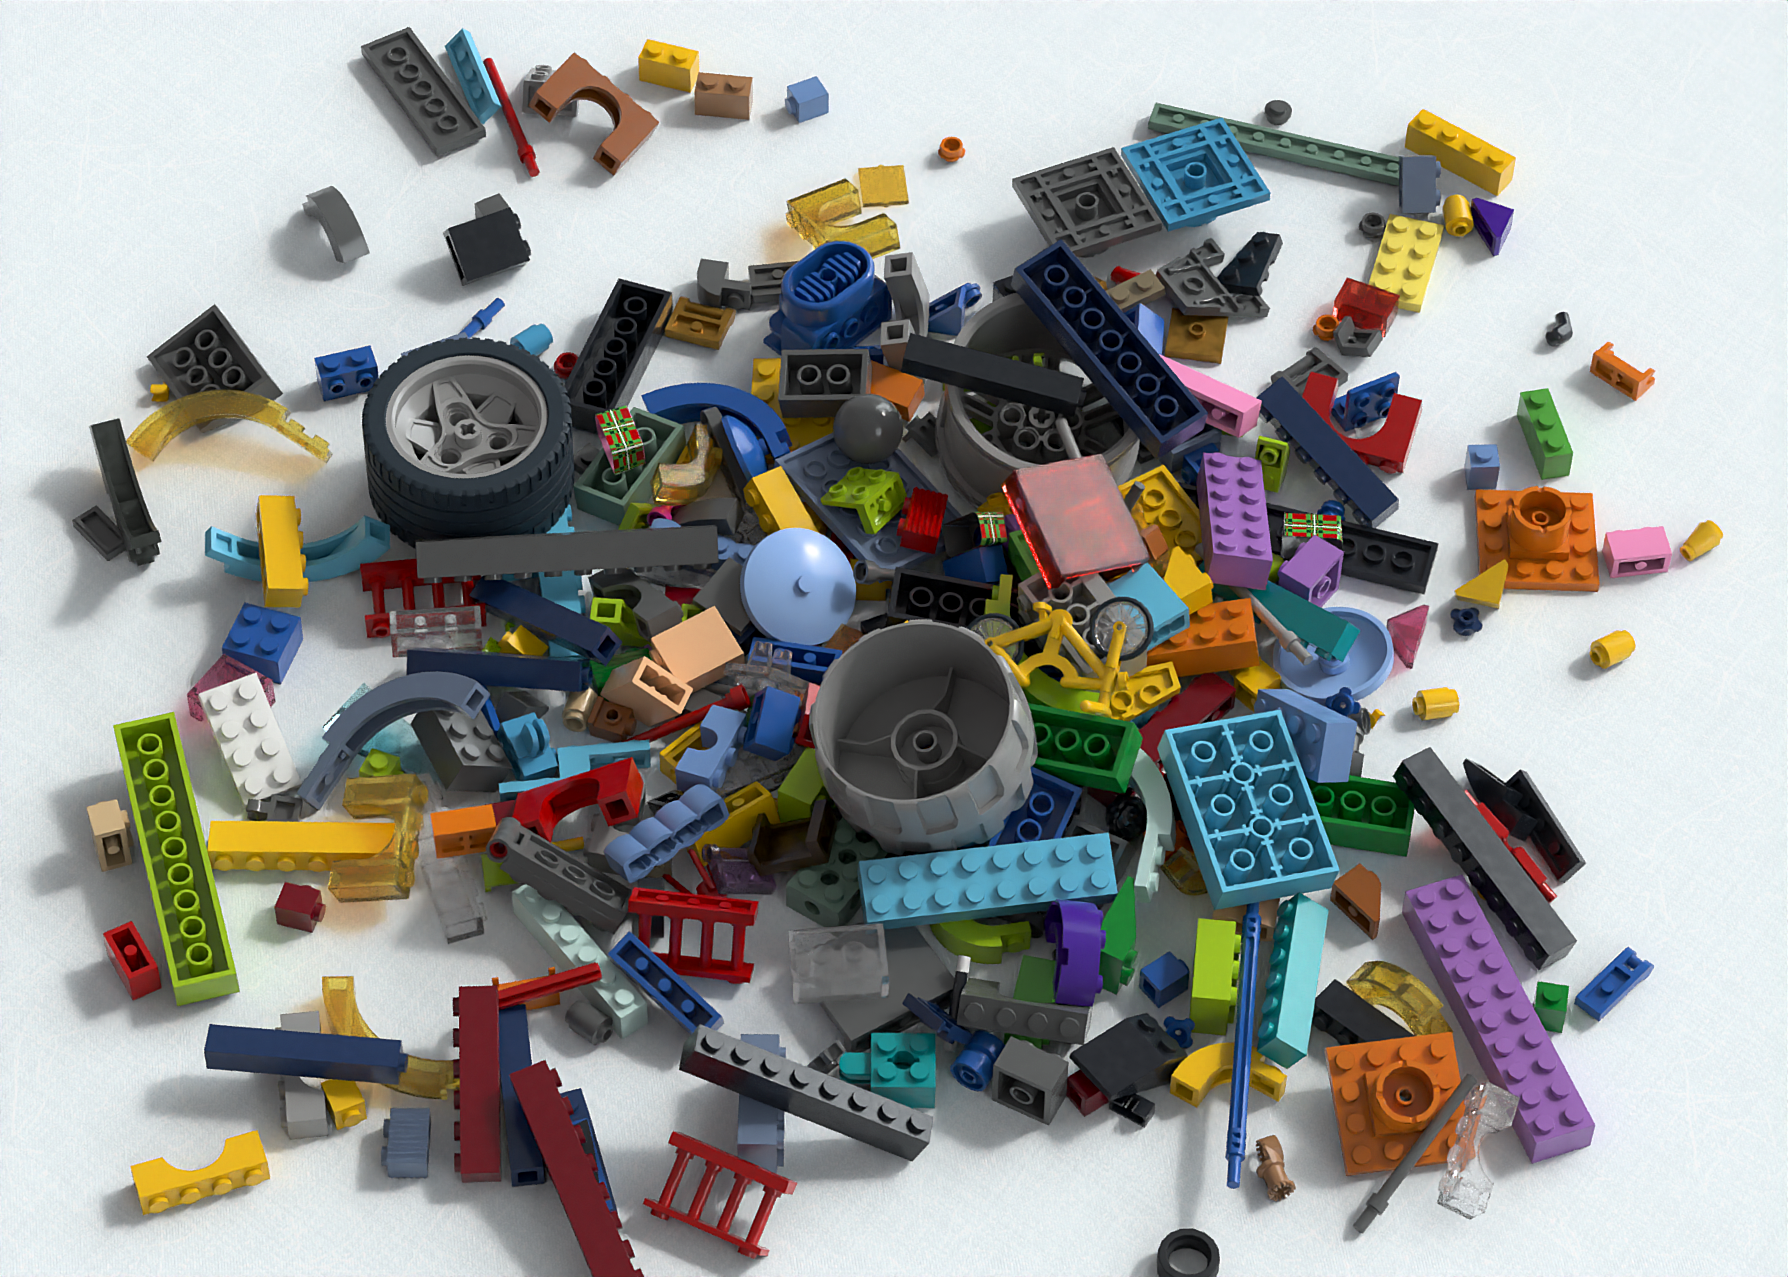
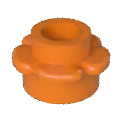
M946 137L940 144L938 154L948 162H955L959 158L964 157L965 149L959 138Z
M1332 315L1320 316L1316 321V325L1313 326L1314 335L1324 341L1332 340L1334 338L1333 332L1339 325L1338 319Z

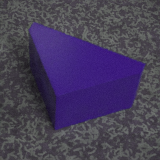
M1474 198L1471 201L1470 207L1474 227L1493 257L1497 256L1511 230L1514 209L1480 198Z

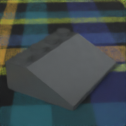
M215 304L146 356L202 433L260 412L283 394L230 321Z

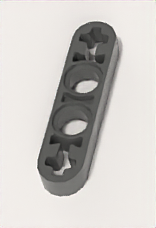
M717 407L703 410L700 412L701 424L732 497L738 498L744 513L753 511V507L749 506L746 502L743 491L748 481L725 432L721 420L722 415Z

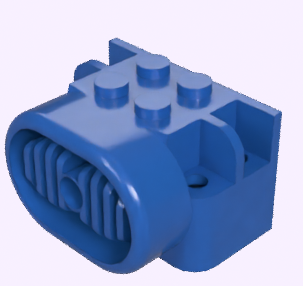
M833 241L817 247L789 268L781 282L779 310L769 320V328L772 333L763 339V343L780 356L782 350L851 349L852 346L858 345L879 329L881 323L891 320L892 297L886 282L875 275V267L871 255L855 243Z

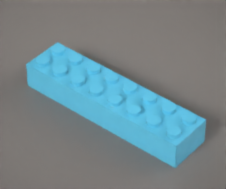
M1109 833L859 861L857 869L865 932L1047 911L1050 903L1056 899L1090 902L1095 905L1113 903L1118 894Z

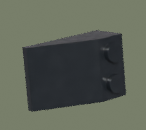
M1143 1013L1122 1020L1071 1052L1069 1058L1110 1101L1170 1084L1171 1075L1180 1063L1187 1058L1188 1054L1179 1046L1174 1038L1170 1037L1163 1030L1154 1017L1148 1013Z

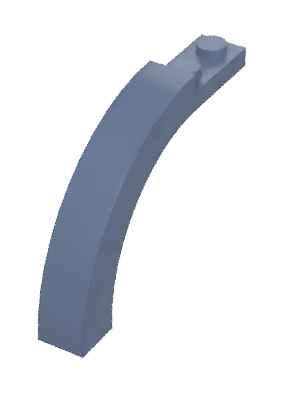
M439 671L409 674L374 688L342 712L322 736V739L329 745L320 755L316 765L308 777L304 779L296 794L311 807L320 811L358 752L373 736L386 726L408 715L430 710L452 711L474 720L490 696V693L476 680L455 673Z

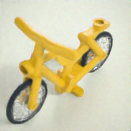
M1130 597L1109 599L1102 603L1092 616L1090 623L1091 641L1095 649L1107 658L1105 665L1073 628L1071 614L1063 609L1052 611V607L1045 602L1033 603V610L1039 613V621L1021 628L1013 619L999 613L981 615L968 625L967 629L980 635L996 656L1000 655L1005 658L1021 688L1029 687L1031 683L1030 674L1036 668L1044 665L1055 666L1064 674V677L1060 679V685L1063 688L1099 690L1098 702L1084 700L1080 703V709L1083 712L1112 718L1109 706L1114 691L1129 690L1127 671L1119 672L1121 662L1141 655L1151 643L1154 633V623L1149 610L1143 603ZM1048 634L1043 652L1030 656L1018 665L1023 656L1025 641ZM1064 636L1099 678L1079 677L1076 668L1068 659L1059 655Z

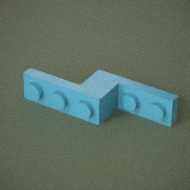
M630 740L628 742L599 743L585 746L571 745L557 748L560 778H541L529 781L514 780L507 783H499L500 802L512 800L516 802L518 793L633 757L637 769L651 768L649 740Z

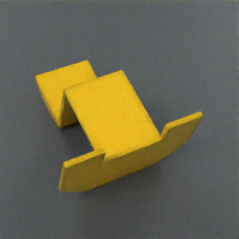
M1375 709L1372 714L1369 712L1371 729H1373L1380 716H1385L1379 709Z

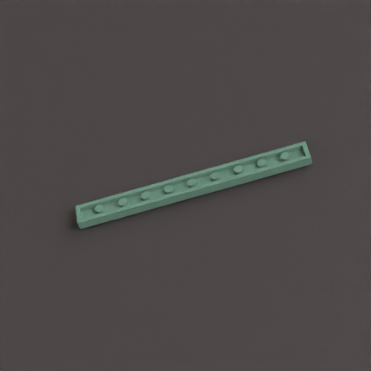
M1156 102L1148 121V129L1169 134L1223 117ZM1223 118L1244 151L1399 186V157Z

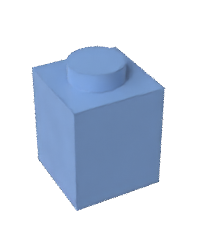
M815 76L787 86L785 107L788 113L793 114L797 121L801 123L829 113V93L818 77Z
M1497 444L1468 445L1464 464L1467 490L1496 489L1500 470Z

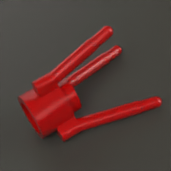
M689 849L688 853L703 879L696 887L697 894L727 898V894L720 884L712 862L706 865L709 872L708 875L695 851ZM664 874L662 876L679 892L693 894L671 875Z

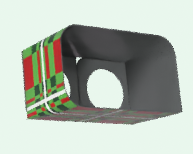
M971 512L943 524L953 526H942L945 549L949 557L958 556L978 547L997 546L1008 542L1003 512ZM980 527L982 540L980 545L976 546L974 532Z
M1284 513L1281 556L1285 559H1292L1300 544L1303 542L1307 543L1313 535L1342 550L1341 516Z

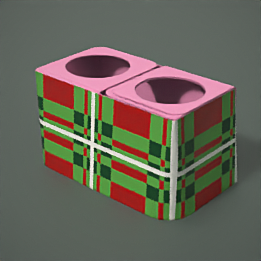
M627 405L595 414L597 433L615 475L646 464L644 446Z

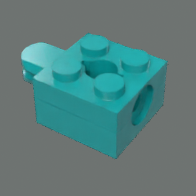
M871 1033V1053L845 1052L840 1057V1079L850 1084H871L872 1093L910 1108H935V1033Z

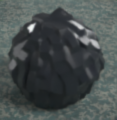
M1119 794L1108 805L1105 818L1110 834L1131 842L1142 832L1146 831L1147 810L1139 797Z

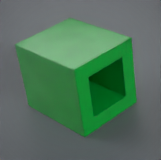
M1537 982L1533 1008L1545 1031L1562 1033L1567 1012L1569 986Z

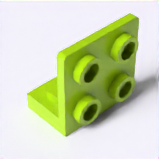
M855 467L847 471L846 475L837 484L831 486L829 491L820 500L822 505L856 508L865 533L876 534L903 508L907 494L899 472Z

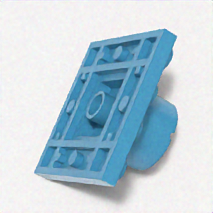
M1223 118L1121 148V157L1168 232L1185 226H1202L1205 223L1208 224L1214 221L1218 216L1270 200L1271 193Z

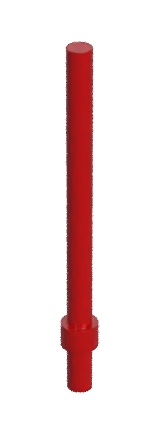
M486 58L483 64L517 144L519 159L525 164L529 175L536 177L540 171L535 161L536 154L534 149L526 140L493 59Z

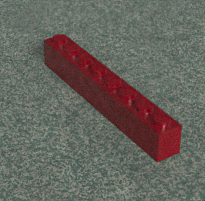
M543 1060L509 1074L512 1087L592 1277H644L641 1268L634 1270L630 1259L635 1258L629 1240L622 1241L618 1230L623 1227L616 1210L610 1212L606 1201L611 1200L606 1185L604 1181L597 1183L594 1173L599 1171L592 1153L585 1154L581 1144L586 1143L583 1131L579 1124L576 1126L572 1124L570 1116L574 1114L569 1098L568 1096L561 1098L558 1087L562 1086V1082L556 1068L550 1070L546 1060Z

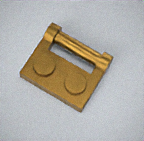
M680 296L666 325L665 337L719 350L729 327L734 322L736 310L731 308L723 310L691 302L690 298Z

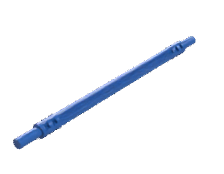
M1260 902L1247 904L1246 914L1242 919L1229 1125L1226 1141L1227 1150L1225 1153V1158L1228 1161L1227 1187L1231 1189H1236L1240 1186L1241 1162L1245 1160L1258 949L1262 920L1259 915Z

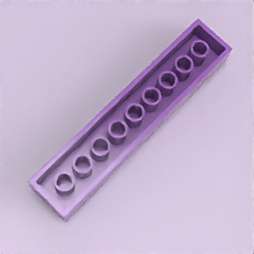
M1463 874L1405 891L1402 914L1531 1163L1533 1164L1590 1146L1595 1123Z

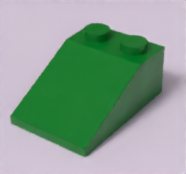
M1130 876L1125 880L1104 917L1100 929L1106 931L1105 947L1100 950L1099 975L1103 977L1102 989L1115 995L1118 994L1122 985H1129L1135 971L1132 966L1138 955V952L1134 950L1136 942L1134 878Z

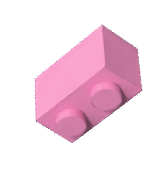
M1663 526L1624 531L1616 530L1606 532L1602 553L1610 578L1668 572L1672 552Z

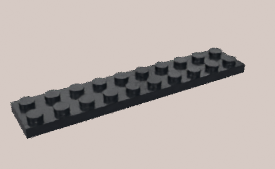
M1178 482L1199 509L1197 486ZM1266 503L1271 550L1275 555L1281 556L1284 513H1313ZM1341 520L1342 551L1344 552L1341 575L1425 595L1439 543Z

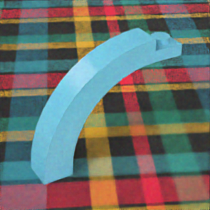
M364 515L353 526L337 535L315 542L304 543L303 548L300 549V554H305L306 569L305 572H302L303 578H308V582L331 579L360 569V564L371 563L390 549V525ZM212 526L205 532V556L224 563L225 573L262 582L258 542L235 536Z

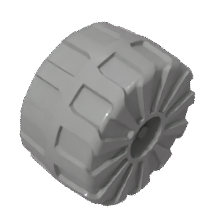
M928 619L909 620L908 623L897 624L884 629L878 628L862 636L839 659H835L825 671L816 701L811 705L809 728L815 746L817 767L823 784L846 822L856 833L863 830L879 842L882 850L898 856H902L905 851L925 854L953 851L971 842L977 844L987 842L1004 829L1003 820L1010 812L1016 811L1024 805L1033 786L1031 766L1035 763L1038 755L1031 711L1025 694L1005 658L1000 655L996 656L980 635L962 626L957 628Z

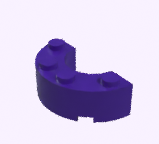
M1056 899L1048 907L1044 919L1046 942L1056 943V961L1052 981L1055 1003L1093 1007L1095 994H1101L1103 977L1099 975L1100 950L1105 947L1106 931L1100 930L1103 912L1098 910L1094 903Z

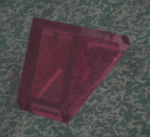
M1423 604L1387 619L1386 628L1392 638L1393 649L1406 668H1413L1427 624L1428 605Z

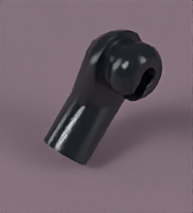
M1559 312L1555 315L1557 326L1553 327L1552 331H1548L1545 335L1546 341L1550 346H1555L1558 343L1563 344L1571 339L1573 330L1567 312Z

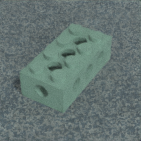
M842 817L837 824L829 862L801 868L786 884V906L838 935L862 906L857 875L859 861L892 858L898 855L882 850L879 842L863 830L856 833L844 817Z

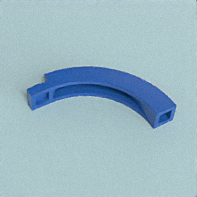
M684 383L664 387L641 395L649 413L678 424L701 421V411L717 407L722 417L726 415L732 416L746 424L758 439L764 438L774 462L775 459L790 453L789 447L793 446L785 425L774 410L761 399L741 389L715 383Z

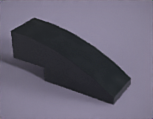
M1466 758L1463 766L1478 801L1485 804L1491 813L1506 827L1510 836L1525 842L1538 821L1517 806L1523 795L1482 765Z

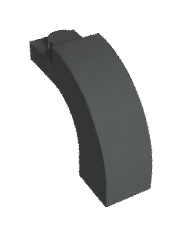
M329 186L306 195L308 202L302 204L306 215L315 217L322 225L336 261L347 263L370 254L352 209L343 195L334 186Z

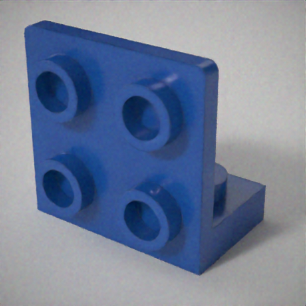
M1393 372L1348 390L1346 395L1335 399L1331 414L1345 432L1361 428L1377 419L1386 418L1394 393L1398 394L1400 375L1397 372Z

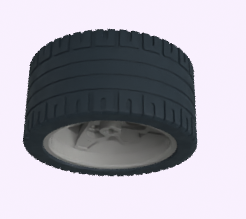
M467 337L459 338V340L446 339L445 342H433L432 345L428 346L427 344L420 347L419 350L415 349L409 352L407 356L403 355L397 359L396 363L393 362L388 367V370H384L379 379H376L373 388L367 394L368 398L365 399L362 412L368 489L372 506L378 518L381 519V522L390 525V532L395 536L397 535L398 539L404 543L408 542L409 546L416 549L415 540L546 534L551 529L550 527L559 521L558 518L562 517L565 508L568 507L574 486L572 414L566 388L553 369H549V366L544 361L541 362L540 358L534 354L530 355V352L523 348L520 350L518 346L513 344L507 345L506 342L499 340L495 342L493 339L485 338V340H480V338L472 337V339H467ZM416 454H425L421 460L416 456Z

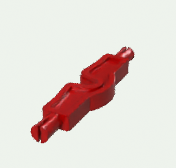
M1466 789L1464 791L1550 904L1558 896L1545 882L1547 877L1523 847L1512 848L1508 844L1509 831L1491 813L1483 802L1478 804Z

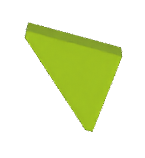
M630 503L618 530L648 528V525L645 524L647 522V515L652 508L660 506L649 503Z

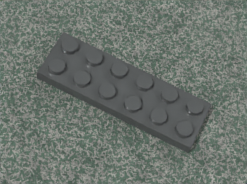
M410 27L361 46L364 58L437 157L486 137V129Z

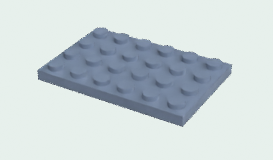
M833 433L775 459L774 469L782 466L796 493L858 560L874 561L880 568L895 570L896 567L910 569L946 551L942 527L935 554L900 547L902 536L896 535L900 518L906 519L907 515L902 514V509L876 534H866L856 508L828 506L821 503L820 498L829 491V488L837 484L846 475L847 471L855 467L899 472L907 497L910 498L915 487L939 493L935 486L899 448L882 462L861 464L850 460L839 450ZM947 500L942 526H953L943 524L962 517V515Z

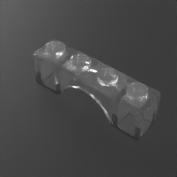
M1488 1081L1471 1089L1464 1099V1105H1466L1464 1115L1459 1120L1455 1129L1457 1134L1455 1144L1447 1155V1162L1449 1164L1446 1174L1441 1178L1438 1185L1440 1194L1437 1204L1469 1220L1486 1212L1494 1183L1482 1168L1479 1156L1480 1144L1486 1134H1496L1511 1127L1519 1097Z

